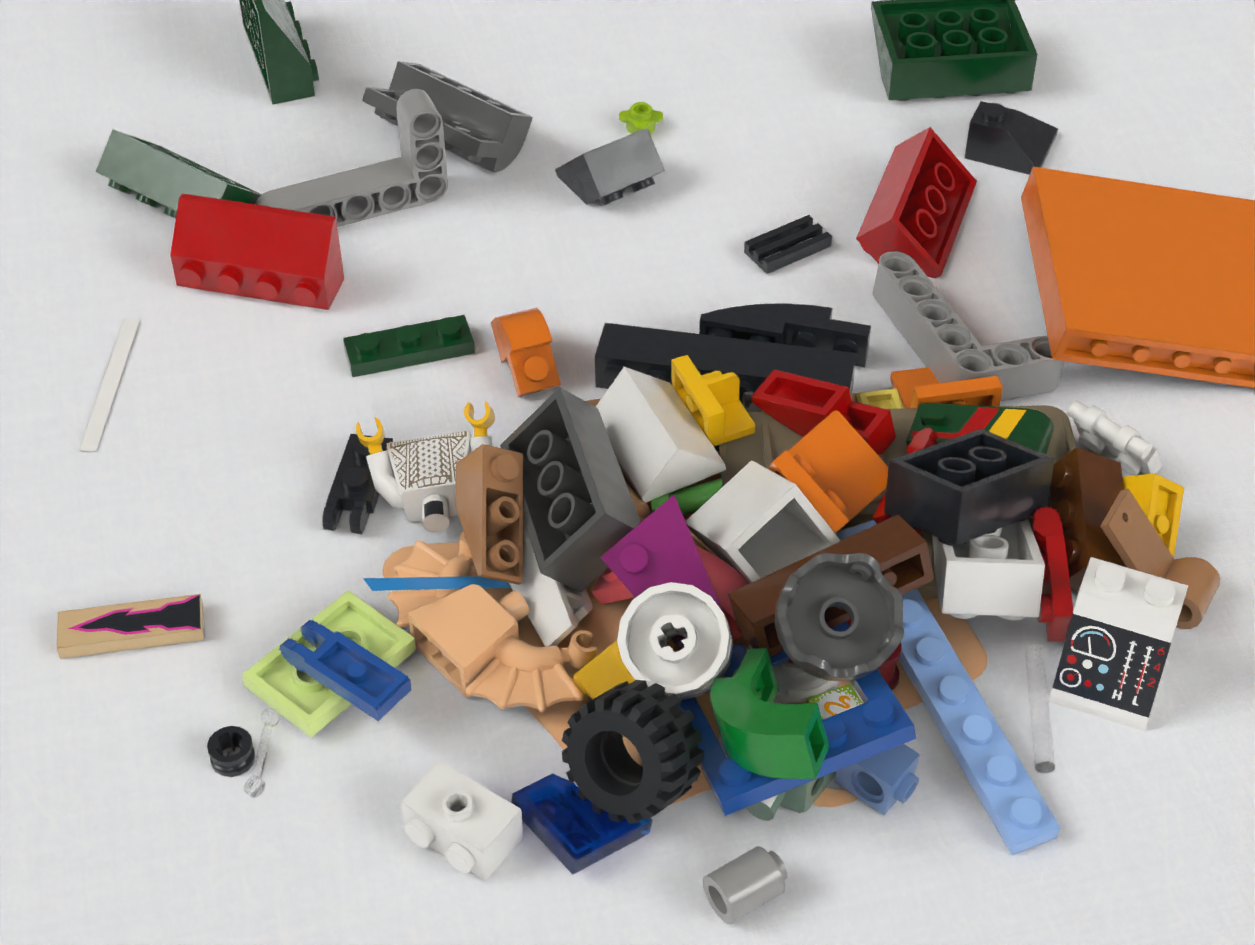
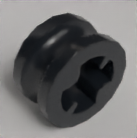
M238 726L223 727L215 731L208 740V754L211 766L216 773L222 776L234 777L247 772L253 766L256 757L252 737L247 730ZM232 747V751H235L236 747L240 748V752L235 755H231L230 751H228L227 755L223 756V751L227 748Z

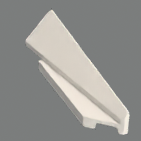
M523 519V583L520 585L509 584L513 591L519 592L527 602L529 607V614L527 616L544 646H556L579 625L578 623L593 609V605L586 589L579 592L540 573Z

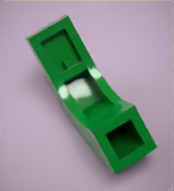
M767 648L748 649L739 668L734 671L733 677L715 678L711 687L710 700L727 754L740 767L758 775L780 779H816L829 749L818 703L774 704L773 701L779 688Z

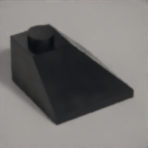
M980 101L969 124L964 159L1030 175L1033 167L1042 168L1058 134V128L1021 111L1004 107L1001 104Z

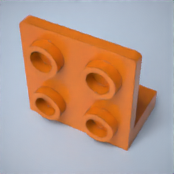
M925 367L894 371L890 377L893 389L897 388L904 408H918L920 403L1000 406L1003 386L998 376L940 383L930 368Z
M833 411L791 449L785 450L772 461L767 469L796 484L833 532L836 533L886 489L889 467L839 411Z

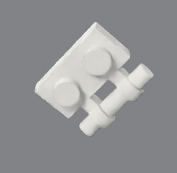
M1077 400L1070 405L1067 415L1073 418L1080 435L1079 440L1086 447L1097 453H1101L1102 450L1109 452L1116 457L1115 461L1120 462L1124 470L1134 475H1137L1139 472L1144 474L1157 473L1163 464L1158 449L1142 439L1139 431L1129 425L1121 427L1108 419L1105 411L1094 405L1087 407Z

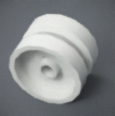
M673 582L649 587L633 599L621 617L617 638L622 662L635 680H646L648 687L657 683L665 687V695L669 697L674 693L681 700L701 696L710 690L714 679L722 678L728 669L733 648L728 621L713 598L693 585ZM681 635L686 638L681 640L684 648L674 652L668 646V642L673 636Z

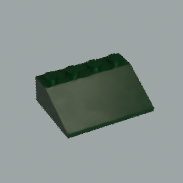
M239 0L243 27L272 105L315 96L313 82L319 81L316 62L314 59H311L307 40H303L299 21L295 20L291 1Z
M1015 0L871 1L881 79L888 100L907 101L916 98H944L946 96L961 95L979 96L991 93L1012 94L1032 90L1038 54Z

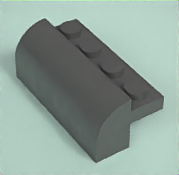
M398 61L389 89L366 87L362 101L375 107L374 113L380 116V118L397 126L396 106L400 96L411 89L424 90L442 117L445 149L491 172H499L505 169L517 157L525 142L533 119L530 115L416 63Z

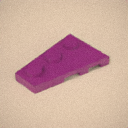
M674 494L600 557L635 598L649 587L669 582L693 585L710 595L723 612ZM675 635L671 638L680 650L684 648L681 640L686 639L685 637Z

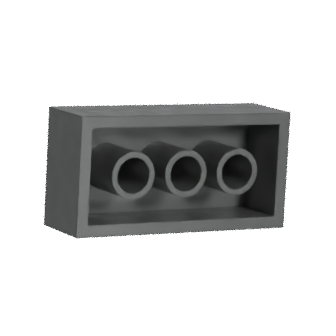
M559 387L500 447L523 453V519L540 573L582 592L608 568L600 557L641 522L598 408Z

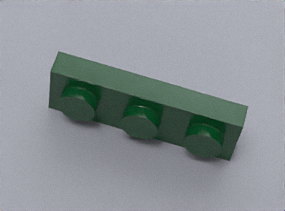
M465 315L446 317L439 320L343 338L344 350L352 377L475 354L474 340Z

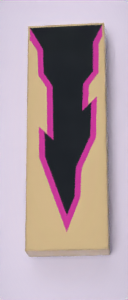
M201 594L58 612L57 651L60 659L204 640V612Z

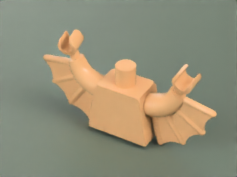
M462 532L459 541L458 557L450 560L426 543L418 540L415 542L412 555L403 563L396 565L394 569L398 573V578L468 576L471 566L475 565L465 534ZM471 584L462 589L392 591L388 595V599L398 609L397 626L400 628L410 626V634L415 638L416 649L466 698L470 696L486 698L496 704L501 710L516 706H529L538 709L540 712L546 711V708L561 701H581L583 699V693L564 669L563 663L568 662L572 667L582 669L593 660L598 650V647L588 648L593 634L587 630L576 631L571 637L569 646L559 649L557 645L534 647L519 640L517 621L529 614L527 602L519 592L512 591L496 601L480 585Z

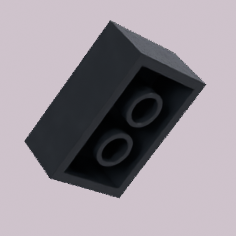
M979 429L889 460L884 513L891 516L899 514L913 529H921L938 537V540L943 544L961 546L969 540L984 534L994 533L997 529L1012 523L1025 521L1028 517L1033 516L1036 509L1048 507L1054 458L986 430Z

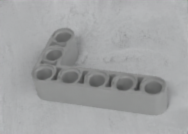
M411 89L400 96L396 106L401 157L270 190L263 193L255 204L334 216L337 220V227L434 202L445 194L448 187L442 117L424 90Z
M896 251L887 252L880 256L873 296L923 364L930 368L940 383L998 376L1003 386L1001 401L1048 393L1058 387L1065 361L1052 359L1048 336L981 346L913 258L905 253Z

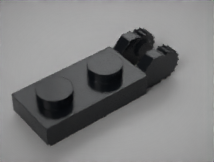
M350 434L329 492L322 516L324 530L335 531L341 514L345 510L352 511L349 519L351 532L362 534L370 513H374L380 494L374 487L366 456L370 455L368 447L360 443L357 434ZM384 437L381 443L383 451L387 450V443L393 442V438Z

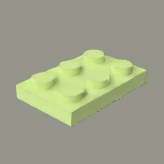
M349 590L311 619V621H317L319 625L325 626L334 633L336 631L340 632L394 668L416 651V643L413 636ZM301 628L289 637V639L296 640L297 643H301L313 652L316 650L314 646L312 647L304 639L300 631ZM277 646L242 674L244 686L312 738L348 708L351 703L305 672H300L293 665L291 666L283 658L279 650L280 647Z

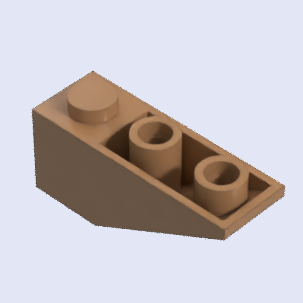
M482 444L456 463L455 506L478 577L520 585L523 583V453Z

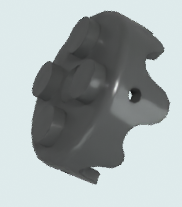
M822 553L813 557L792 573L780 591L775 606L777 636L785 653L798 667L808 674L827 681L844 682L856 680L874 672L891 656L900 644L904 635L902 595L883 576L878 561L872 556L864 553ZM830 607L843 608L850 616V628L842 632L829 628L824 619L825 610Z

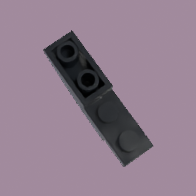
M789 303L754 304L724 308L701 314L699 334L856 353L855 366L865 367L868 358L871 326L832 319L833 308Z

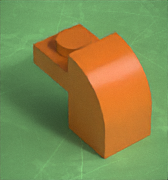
M538 308L498 316L491 321L501 363L508 361L518 397L557 388L561 385L550 343L553 340L546 320Z

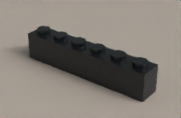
M613 323L604 324L595 353V383L598 388L609 389L623 367L669 382L672 385L671 360L688 355L700 375L714 371H720L722 375L734 372L740 380L739 400L741 403L743 393L751 391L754 393L774 369L849 387L850 395L852 396L856 353Z

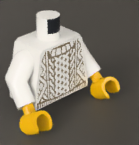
M470 402L466 404L464 416L474 427V437L471 436L470 430L390 442L387 443L386 451H383L381 446L385 433L380 420L374 417L378 431L373 437H365L358 422L356 433L360 443L368 447L370 455L366 456L376 491L392 507L404 508L408 521H422L423 527L430 532H441L447 529L450 523L449 517L458 515L455 506L456 463L482 444L492 446V436H487V429L495 421L493 409L485 402L486 413L484 417L480 420H474V407Z

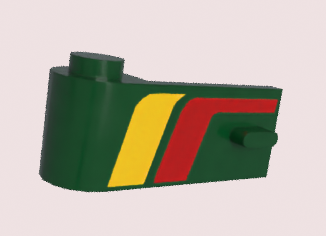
M920 403L906 442L908 446L917 432L929 427L938 435L935 445L983 429L1046 455L1054 425L1051 419L1044 413L1028 408Z

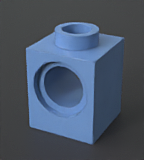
M902 744L838 770L834 782L885 815L897 800L904 804L915 791L919 783V777L915 776V771L920 754L907 745Z

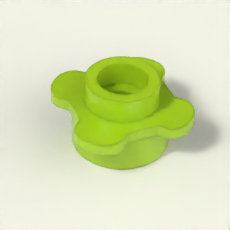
M636 102L629 110L619 113V120L626 123V129L631 134L648 128L651 134L656 129V123L663 120V113L653 110L646 102Z

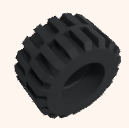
M635 680L630 684L626 681L579 707V711L571 715L567 722L570 728L563 732L562 742L567 745V748L561 751L562 760L569 764L570 770L566 774L570 783L575 781L580 789L576 793L582 801L588 799L592 802L591 809L599 815L606 811L608 812L609 820L621 822L626 818L629 824L638 823L644 818L648 820L686 794L692 788L691 784L698 780L701 770L697 766L704 761V751L697 747V744L703 740L700 729L694 730L691 722L695 720V717L690 709L686 712L683 711L679 706L682 700L673 693L668 697L665 695V687L657 683L648 687L646 680ZM623 736L636 747L643 767L634 761L628 753Z

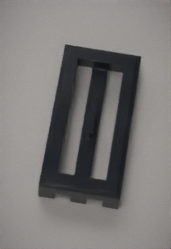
M807 215L745 241L744 253L768 274L831 247L832 235L828 232L822 234L823 227L819 223L813 225V218Z

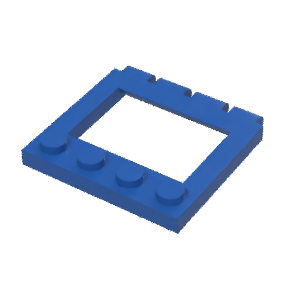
M846 621L831 629L842 632L848 630L850 626ZM743 643L733 646L730 665L722 678L733 677L734 671L739 668L747 652ZM785 651L770 657L772 667L791 660ZM878 669L862 678L850 680L864 704L822 720L829 749L816 779L916 739L914 724ZM696 698L685 699L680 703L679 706L684 712L690 709L695 717V720L691 722L694 730L700 729L703 740L697 744V747L704 751V761L699 766L725 816L815 780L771 778L752 773L740 767L730 757H726Z

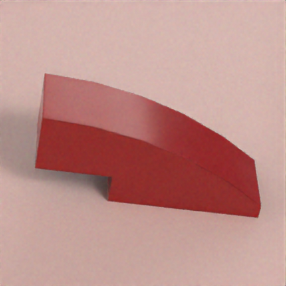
M774 369L751 396L754 405L803 437L833 411H839L879 457L883 455L896 438L890 410L852 401L849 387Z

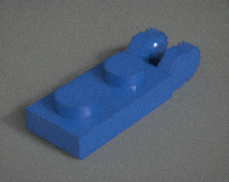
M308 620L300 627L304 639L312 647L316 648L314 652L301 643H297L292 638H288L279 646L283 658L291 666L293 665L300 672H305L377 721L384 717L412 690L411 681L407 675L340 632L336 631L334 633L314 620Z

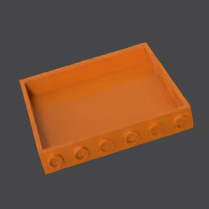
M1032 168L1022 193L1021 201L1052 359L1255 388V200L1047 168Z

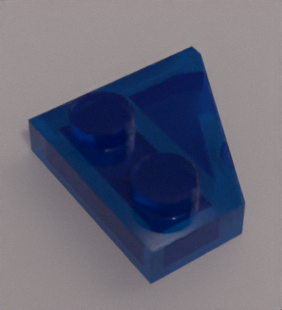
M552 773L512 793L511 803L521 808L522 821L572 875L650 833L653 821L651 818L648 820L644 818L638 823L630 824L626 818L621 822L609 820L608 812L605 811L599 815L591 809V801L588 799L582 801L576 793L580 789L574 782L570 783L569 780Z

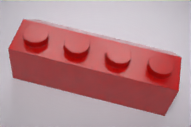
M931 127L895 146L856 240L861 244L863 250L870 254L878 264L882 254L894 251L901 252L913 258L927 277L937 278L943 273L977 180Z
M184 193L179 197L170 253L177 286L324 310L330 309L344 281L336 217Z

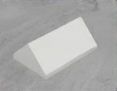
M623 367L596 405V408L600 412L619 466L642 501L645 503L667 493L669 494L725 471V463L669 382Z

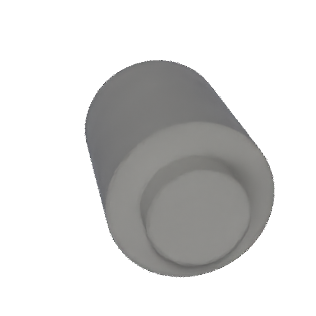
M756 846L704 876L703 888L716 914L725 923L732 924L785 892L784 880L787 879V870L781 858L774 851L767 852L764 848Z

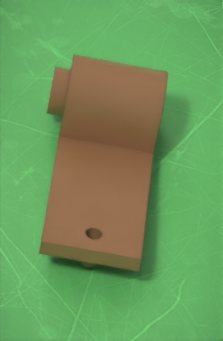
M1121 490L1100 527L1127 568L1188 585L1176 628L1192 629L1197 627L1202 621L1220 585L1218 571L1204 559L1196 557L1174 559L1130 490Z

